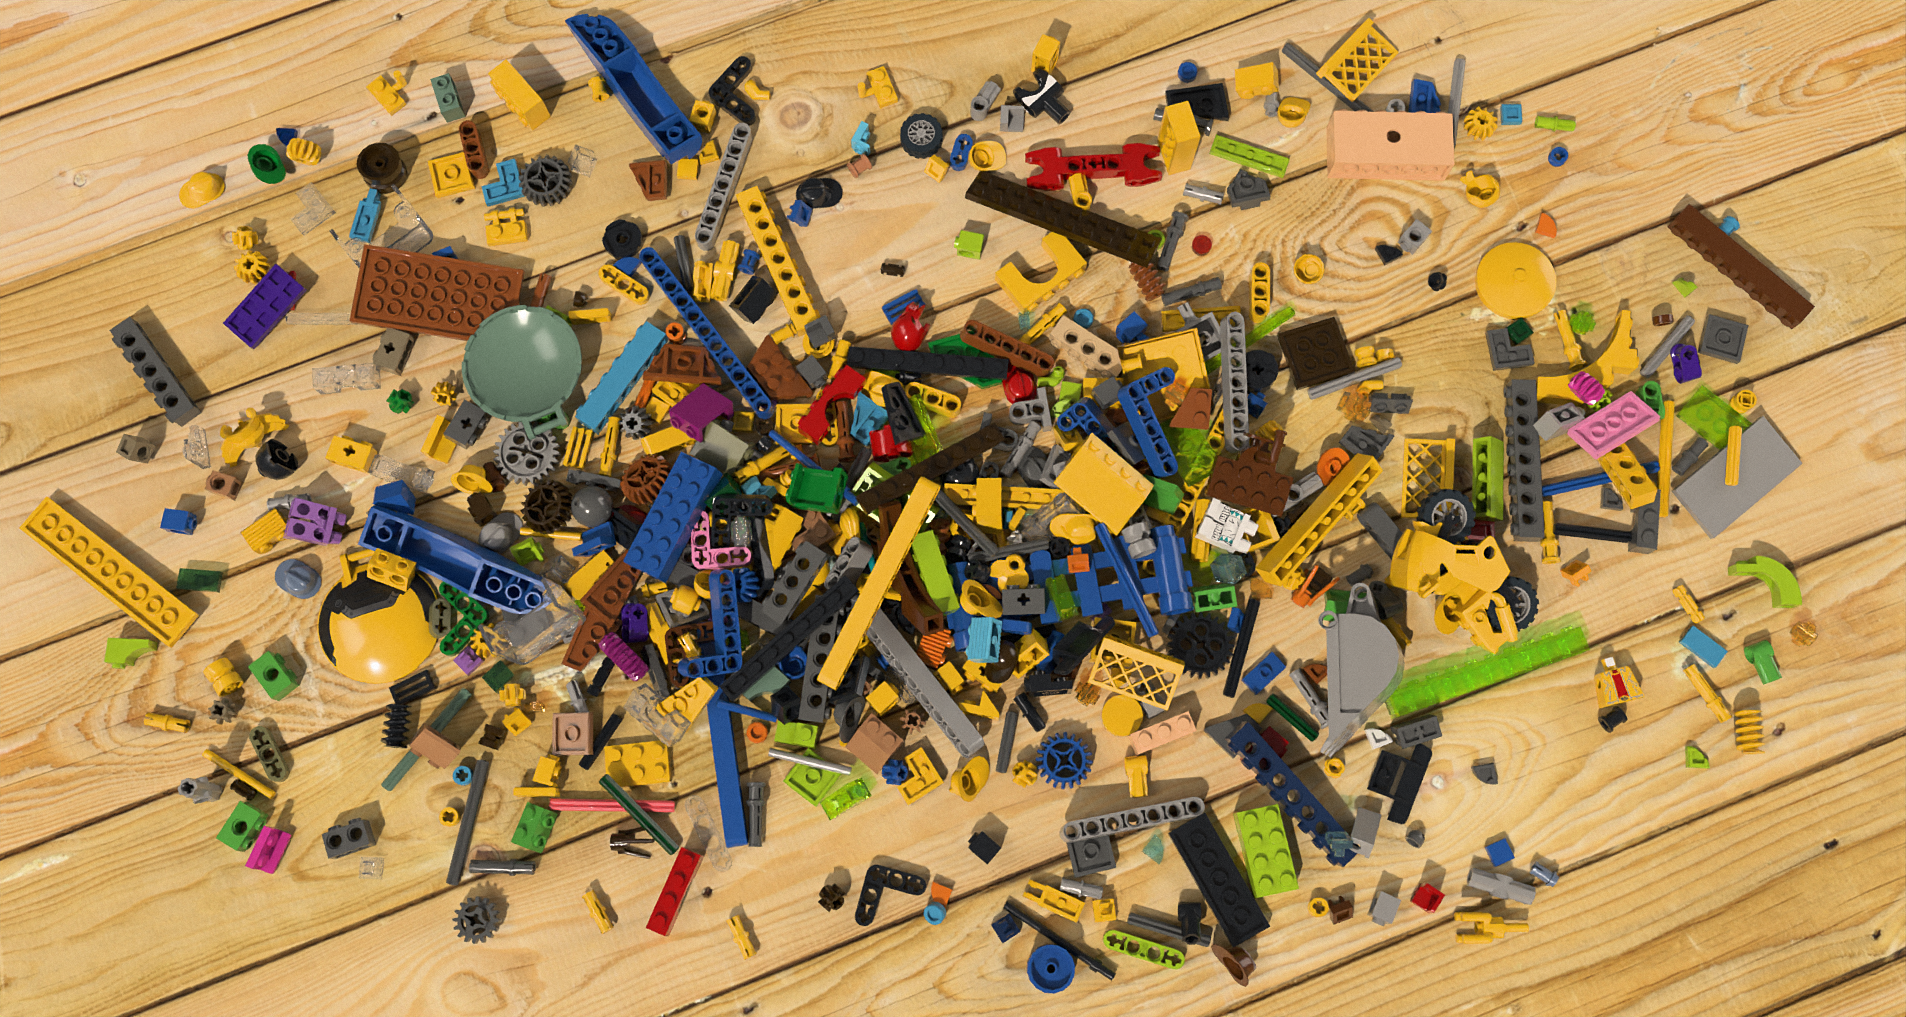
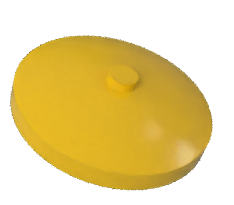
M1510 242L1494 247L1482 258L1476 270L1475 286L1483 304L1495 314L1508 319L1518 320L1521 317L1526 319L1540 313L1550 303L1556 290V275L1551 262L1541 251L1528 244Z

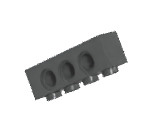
M805 541L804 544H799L795 551L797 555L784 568L785 574L774 583L773 593L771 596L768 595L762 602L763 608L761 612L781 625L787 624L830 556L808 541ZM804 559H808L810 563L806 570L801 568V562ZM793 576H796L798 578V585L792 588L789 581ZM781 594L787 596V602L784 605H780L778 601Z

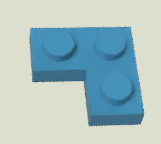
M515 159L497 163L500 181L481 186L488 207L525 197L522 194L523 188L519 187L521 180H519L520 173Z

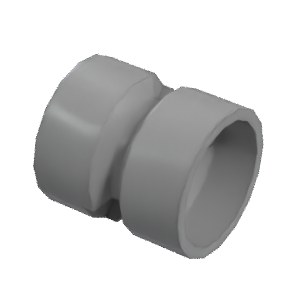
M1147 522L1137 523L1122 530L1125 542L1130 544L1128 551L1131 559L1150 555L1157 550L1154 540L1149 538L1151 532Z

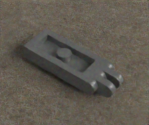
M648 644L640 652L644 662L649 667L648 674L654 691L659 700L664 701L669 696L666 683L667 675L665 669L660 666L658 650L654 649L653 644Z

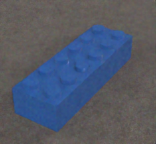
M680 452L623 562L666 583L691 536L692 530L695 529L696 523L707 506L704 501L718 484L723 474L717 468Z

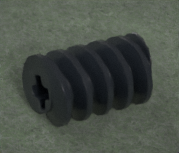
M400 704L386 705V709L391 712L384 715L390 719L383 722V725L388 727V729L382 730V733L387 736L381 738V742L386 744L385 747L407 748L406 745L402 744V741L409 740L403 733L410 732V729L404 727V725L411 723L410 720L406 719V716L412 715V712L407 710V708L412 706Z

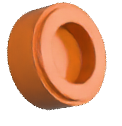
M754 722L747 728V737L753 743H762L768 737V729L763 723Z

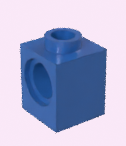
M165 508L160 528L171 533L193 535V530L197 527V516L189 511Z

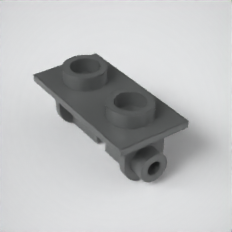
M1373 392V394H1369V402L1371 403L1368 412L1409 414L1413 399L1405 393H1391V398H1388V393Z

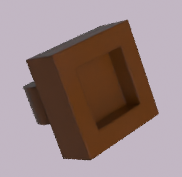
M1339 896V904L1336 905L1332 903L1331 899L1328 900L1330 919L1333 925L1353 918V906L1350 900L1345 901L1342 896Z

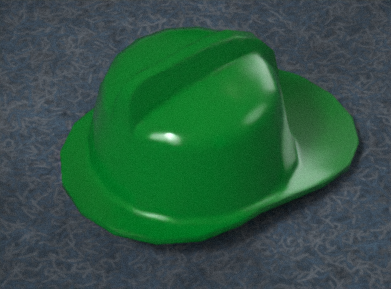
M257 144L249 149L247 155L250 169L257 179L268 184H277L285 179V167L274 148L266 144Z

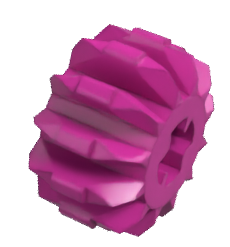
M1583 371L1576 374L1568 384L1570 391L1588 405L1598 402L1605 393L1599 381Z

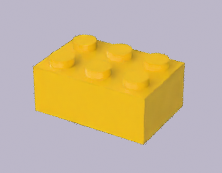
M507 59L488 73L491 78L489 83L495 89L494 92L501 100L504 99L507 107L513 114L516 113L518 115V119L524 127L528 125L533 131L551 117L543 100Z

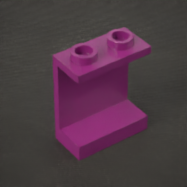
M704 383L669 410L672 426L680 429L690 438H694L700 443L703 441L702 429L715 418L721 415L729 420L734 416L733 402Z

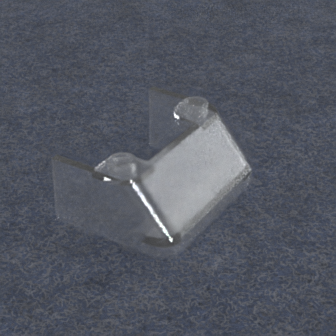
M393 184L391 187L402 200L394 208V216L399 223L369 245L418 253L432 242L433 233L400 190ZM331 229L330 233L358 268H360L363 247L366 243L360 238H352L344 243L337 233Z
M544 577L541 579L545 587L542 594L544 602L515 623L500 621L493 629L482 624L478 628L492 654L516 664L525 665L532 662L576 628L580 627L586 621V617L560 585Z

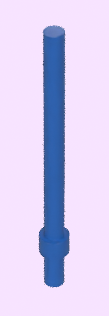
M774 429L769 432V436L805 466L811 469L823 470ZM846 486L843 498L857 506L859 503L856 500V496Z

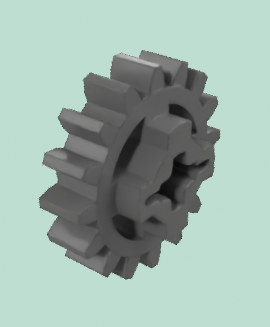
M476 896L475 901L473 898H467L468 904L461 902L460 906L462 909L454 911L458 914V918H453L452 921L457 922L458 925L453 929L460 930L457 936H465L464 942H469L472 939L473 944H478L480 939L482 943H485L486 936L493 938L492 931L499 930L495 925L501 922V919L496 918L500 910H494L495 903L488 904L489 898H484L483 901L480 896ZM478 905L475 911H468L471 907ZM471 917H478L480 922L484 924H476V921ZM479 929H486L483 933L475 935Z

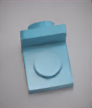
M861 121L851 139V146L856 153L869 156L871 153L870 145L866 143L871 133L869 132V124Z

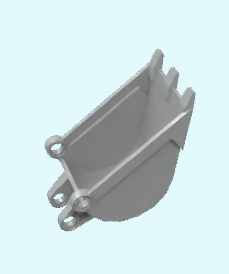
M1356 583L1351 588L1346 614H1335L1327 610L1322 612L1318 619L1320 626L1326 630L1329 726V737L1326 739L1320 752L1330 758L1350 740L1368 718L1394 693L1402 681L1405 662L1402 649L1388 628L1381 623L1374 595L1364 583ZM1361 592H1367L1366 597L1358 598ZM1326 615H1332L1335 618V621L1331 622L1329 626L1323 624V618Z

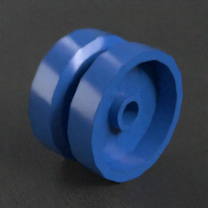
M1046 944L1038 947L1031 953L1027 961V974L1035 988L1044 993L1055 994L1065 990L1071 984L1075 976V964L1072 956L1066 949L1058 945ZM1050 964L1055 967V971L1052 973L1047 971V966Z

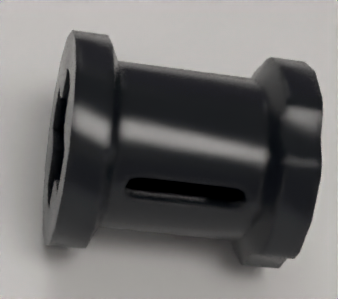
M1618 706L1613 707L1612 711L1607 715L1598 717L1600 725L1608 733L1613 732L1614 727L1628 720L1626 714Z

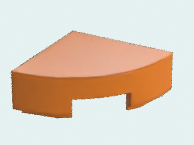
M1541 213L1535 233L1555 238L1557 229L1551 217Z
M933 882L931 886L933 900L941 903L946 908L952 889Z

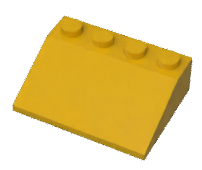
M1093 433L1078 445L1053 482L1099 522L1105 523L1106 527L1115 535L1119 534L1154 487L1148 479Z

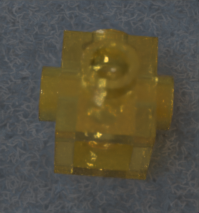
M1344 391L1336 410L1345 414V419L1355 423L1356 420L1364 421L1369 416L1372 403L1367 401V396L1356 392L1353 394Z

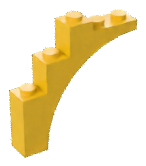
M1622 310L1615 317L1611 339L1602 355L1594 363L1580 370L1594 377L1605 389L1613 384L1614 373L1629 375L1639 365L1637 350L1630 349L1632 337L1629 336L1633 319L1630 318L1631 311ZM1580 371L1557 377H1537L1535 379L1537 402L1565 405L1572 402L1575 407H1580L1584 402L1575 396L1568 386L1571 379Z

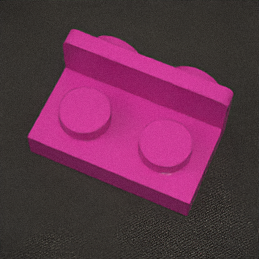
M263 826L245 866L274 874L292 835L275 827Z

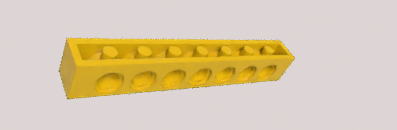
M758 186L736 194V198L798 337L806 334L804 326L821 316L817 309L814 310L811 305L814 301L810 292L806 293L804 290L806 283L803 276H798L796 272L798 266L795 259H790L788 255L791 252L787 241L783 242L780 237L783 233L779 224L775 225L773 222L775 215L772 208H767L765 204L768 200L764 191L760 192ZM754 208H761L759 212L752 211ZM763 224L769 225L766 229H761L760 226ZM770 241L777 242L774 246L767 245ZM777 258H784V261L781 263L775 262ZM787 274L792 275V278L789 280L782 279ZM795 291L800 293L797 297L790 296ZM803 308L808 310L805 314L798 313Z

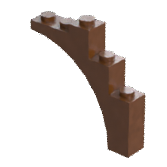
M898 500L878 505L880 538H877L878 557L902 513L901 503ZM909 550L891 584L901 595L902 614L924 636L944 631L943 612L934 603L925 589Z

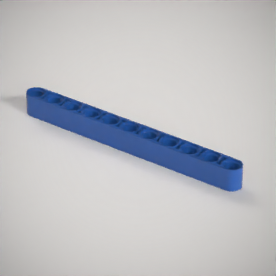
M650 247L642 249L639 258L657 285L757 416L761 419L770 418L774 413V408L763 390L658 253ZM649 257H654L652 261L646 262ZM665 271L662 276H657L659 272ZM671 286H676L673 291H668ZM687 300L685 305H679L682 301ZM699 315L696 320H691L692 316ZM710 330L708 335H702L703 331ZM716 345H722L719 350H713ZM727 360H733L731 365H724ZM738 375H745V377L742 380H736V377ZM750 390H757L754 395H747ZM761 405H768L766 410L759 411Z
M704 627L705 638H708L707 633H714V631H707V627ZM696 629L697 637L699 639L701 636V631L699 629ZM715 642L698 644L702 650V655L715 654ZM710 660L709 663H708V666L710 667V669L712 668V661H711V660ZM726 674L707 676L719 688L707 704L725 843L727 848L748 845L749 842L731 711L716 707L717 699L729 702V697L719 687L726 681Z

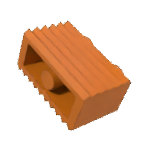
M944 627V631L927 636L923 635L916 654L927 668L936 671L939 666L942 667L947 658L944 655L946 647H951L954 639L951 636L952 630Z

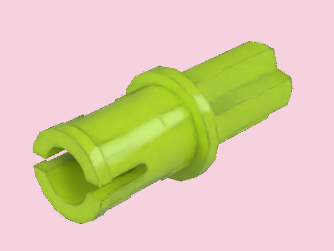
M1537 115L1534 126L1535 128L1550 129L1552 132L1556 130L1573 132L1576 122L1574 120L1558 119V116L1553 118Z

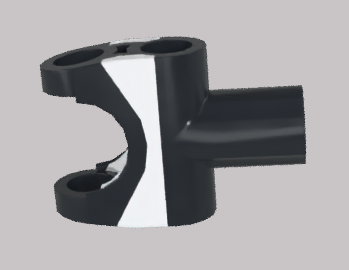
M1037 68L1033 75L1040 87L1035 91H1027L1016 87L1013 90V94L1019 104L1024 106V110L1032 117L1036 118L1045 111L1058 125L1062 124L1071 113L1057 99L1064 93V90L1051 75Z

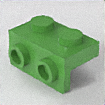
M527 802L511 842L529 850L542 853L558 813Z

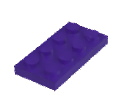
M275 264L223 324L250 348L255 349L307 289L279 265Z

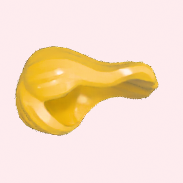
M853 505L842 512L839 523L843 534L850 540L853 537L860 538V522H864L867 529V526L876 520L869 515L866 516L864 511ZM871 543L877 561L879 558L877 545Z

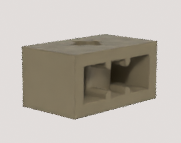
M387 328L386 332L381 335V344L378 350L374 352L373 364L380 370L401 376L415 339L408 333Z

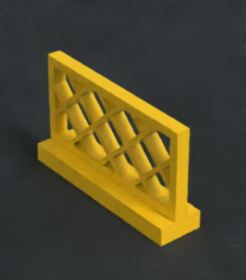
M1370 18L1316 72L1320 78L1325 76L1351 102L1360 95L1399 53L1372 27L1374 22ZM1368 34L1375 38L1376 44L1368 43ZM1356 47L1364 48L1365 56L1357 55ZM1369 48H1376L1377 56H1369ZM1381 49H1386L1391 56L1382 57ZM1345 59H1353V67H1346ZM1357 60H1365L1366 68H1358ZM1370 61H1378V69L1371 68ZM1333 71H1341L1342 79H1337L1331 73ZM1346 72H1354L1355 80H1347ZM1359 72L1367 73V81L1359 80ZM1347 84L1356 86L1355 94L1348 90Z
M1404 439L1401 518L1417 519L1419 513H1405L1406 505L1413 501L1418 507H1421V504L1415 498L1421 492H1424L1426 495L1429 494L1426 488L1433 482L1440 489L1453 490L1455 439ZM1409 444L1418 445L1422 451L1414 457L1408 451ZM1432 445L1441 446V453L1436 458L1428 451ZM1424 452L1432 459L1425 467L1417 460ZM1413 462L1422 469L1414 476L1407 470L1408 466ZM1434 462L1440 468V473L1435 477L1427 471V468ZM1423 472L1431 479L1424 487L1416 480ZM1412 481L1420 488L1413 496L1407 491V486ZM1446 501L1447 510H1449L1453 504L1451 502ZM1440 504V505L1438 506V507H1439V511H1442V506H1441V504Z
M1106 634L1103 637L1088 683L1168 711L1180 675L1183 672L1185 661ZM1104 649L1113 652L1116 659L1105 664L1102 658ZM1127 657L1133 659L1136 666L1125 671L1121 660ZM1118 662L1122 673L1112 677L1107 667ZM1147 664L1153 666L1156 673L1145 678L1141 667ZM1103 668L1109 677L1104 681L1094 679L1096 672ZM1138 669L1142 680L1132 684L1127 674ZM1165 672L1176 674L1174 681L1165 685L1161 674ZM1124 675L1129 685L1119 688L1114 680ZM1158 676L1162 687L1152 691L1147 681ZM1144 682L1149 692L1139 695L1134 687ZM1165 690L1168 696L1166 703L1156 701L1154 694Z

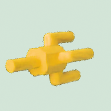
M1487 912L1454 913L1455 921H1475L1474 930L1476 933L1456 934V943L1489 944L1493 942V939H1503L1505 932L1529 931L1528 923H1504L1503 917H1492Z

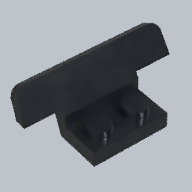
M1105 615L1095 627L1078 621L1053 648V662L1058 665L1054 669V673L1061 675L1070 674L1114 627V619Z
M1421 743L1415 746L1410 760L1384 750L1381 751L1367 789L1394 800L1387 819L1398 824H1405L1407 822L1432 757V750Z

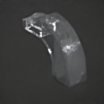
M376 454L368 470V474L390 483L403 480L410 490L427 493L428 488L433 484L435 471L428 468L412 467L385 455Z

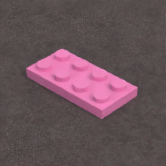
M1630 391L1569 428L1567 435L1597 460L1657 423L1660 415Z

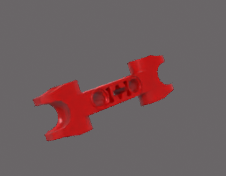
M1131 143L1122 147V154L1062 157V149L1058 147H1047L1025 153V163L1039 165L1043 172L1027 178V187L1044 191L1061 190L1064 188V180H1068L1069 177L1078 173L1085 175L1086 179L1124 177L1125 185L1129 187L1156 183L1162 180V172L1148 169L1143 162L1159 156L1160 147L1143 143ZM1115 164L1117 167L1110 168L1108 165ZM1076 166L1078 167V169L1072 170L1069 167Z

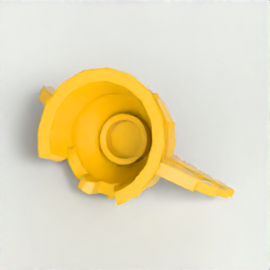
M249 407L246 409V414L251 419L245 422L242 419H238L239 426L233 432L232 427L223 425L220 430V436L225 440L220 449L222 450V458H224L225 464H230V468L236 466L238 457L244 449L261 447L265 434L277 430L286 431L289 427L288 424H285L286 420L279 418V415H271V413L257 415L256 410Z

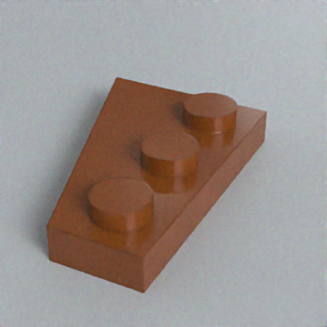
M585 607L561 664L582 672L601 651L599 642L610 632L616 633L622 627V620L616 619L611 628Z

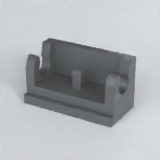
M1431 714L1390 726L1392 733L1397 737V740H1395L1396 744L1401 746L1402 749L1442 737L1437 716Z

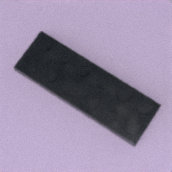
M1205 812L1168 833L1232 948L1270 927Z

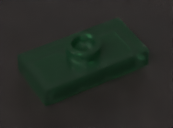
M180 568L176 588L179 590L220 593L223 572Z

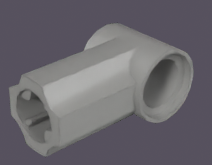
M986 81L977 97L972 99L970 115L974 120L982 121L987 117L988 110L1001 92V88L996 83Z

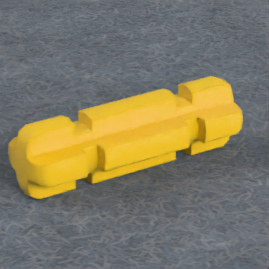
M1684 585L1674 588V595L1676 598H1680L1679 602L1687 614H1691L1690 618L1694 623L1702 621L1705 616L1702 611H1698L1699 607L1691 595H1687Z

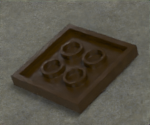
M1335 317L1281 332L1277 335L1296 390L1355 372Z

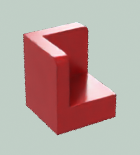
M1420 883L1410 902L1427 913H1435L1445 894L1428 883Z

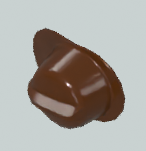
M1213 944L1211 948L1214 955L1226 967L1233 979L1241 986L1246 987L1249 984L1248 977L1256 969V964L1250 954L1241 947H1233L1227 950L1219 944Z

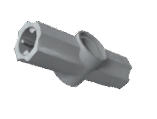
M1313 471L1295 484H1292L1290 491L1295 492L1298 495V499H1291L1288 496L1284 511L1297 505L1301 500L1324 486L1318 474ZM1271 514L1272 519L1277 517V515Z
M208 777L186 778L181 780V784L178 787L179 794L184 795L186 798H191L194 804L217 801L223 793L222 787L209 782Z
M1471 868L1467 876V886L1489 892V895L1501 899H1511L1531 905L1535 898V887L1514 881L1513 878L1506 875L1492 874L1484 870Z

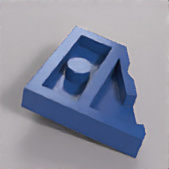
M1414 79L1411 82L1408 113L1425 111L1426 113L1440 112L1439 106L1441 103L1436 96L1433 82Z

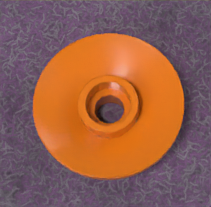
M1330 448L1321 455L1318 461L1317 474L1326 487L1350 462L1348 454L1343 449Z

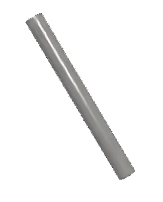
M770 748L768 754L770 757L849 776L852 767Z

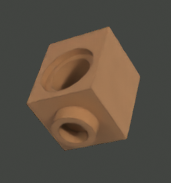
M212 470L211 475L206 479L205 490L235 501L243 482L233 476ZM225 481V485L219 489V485Z

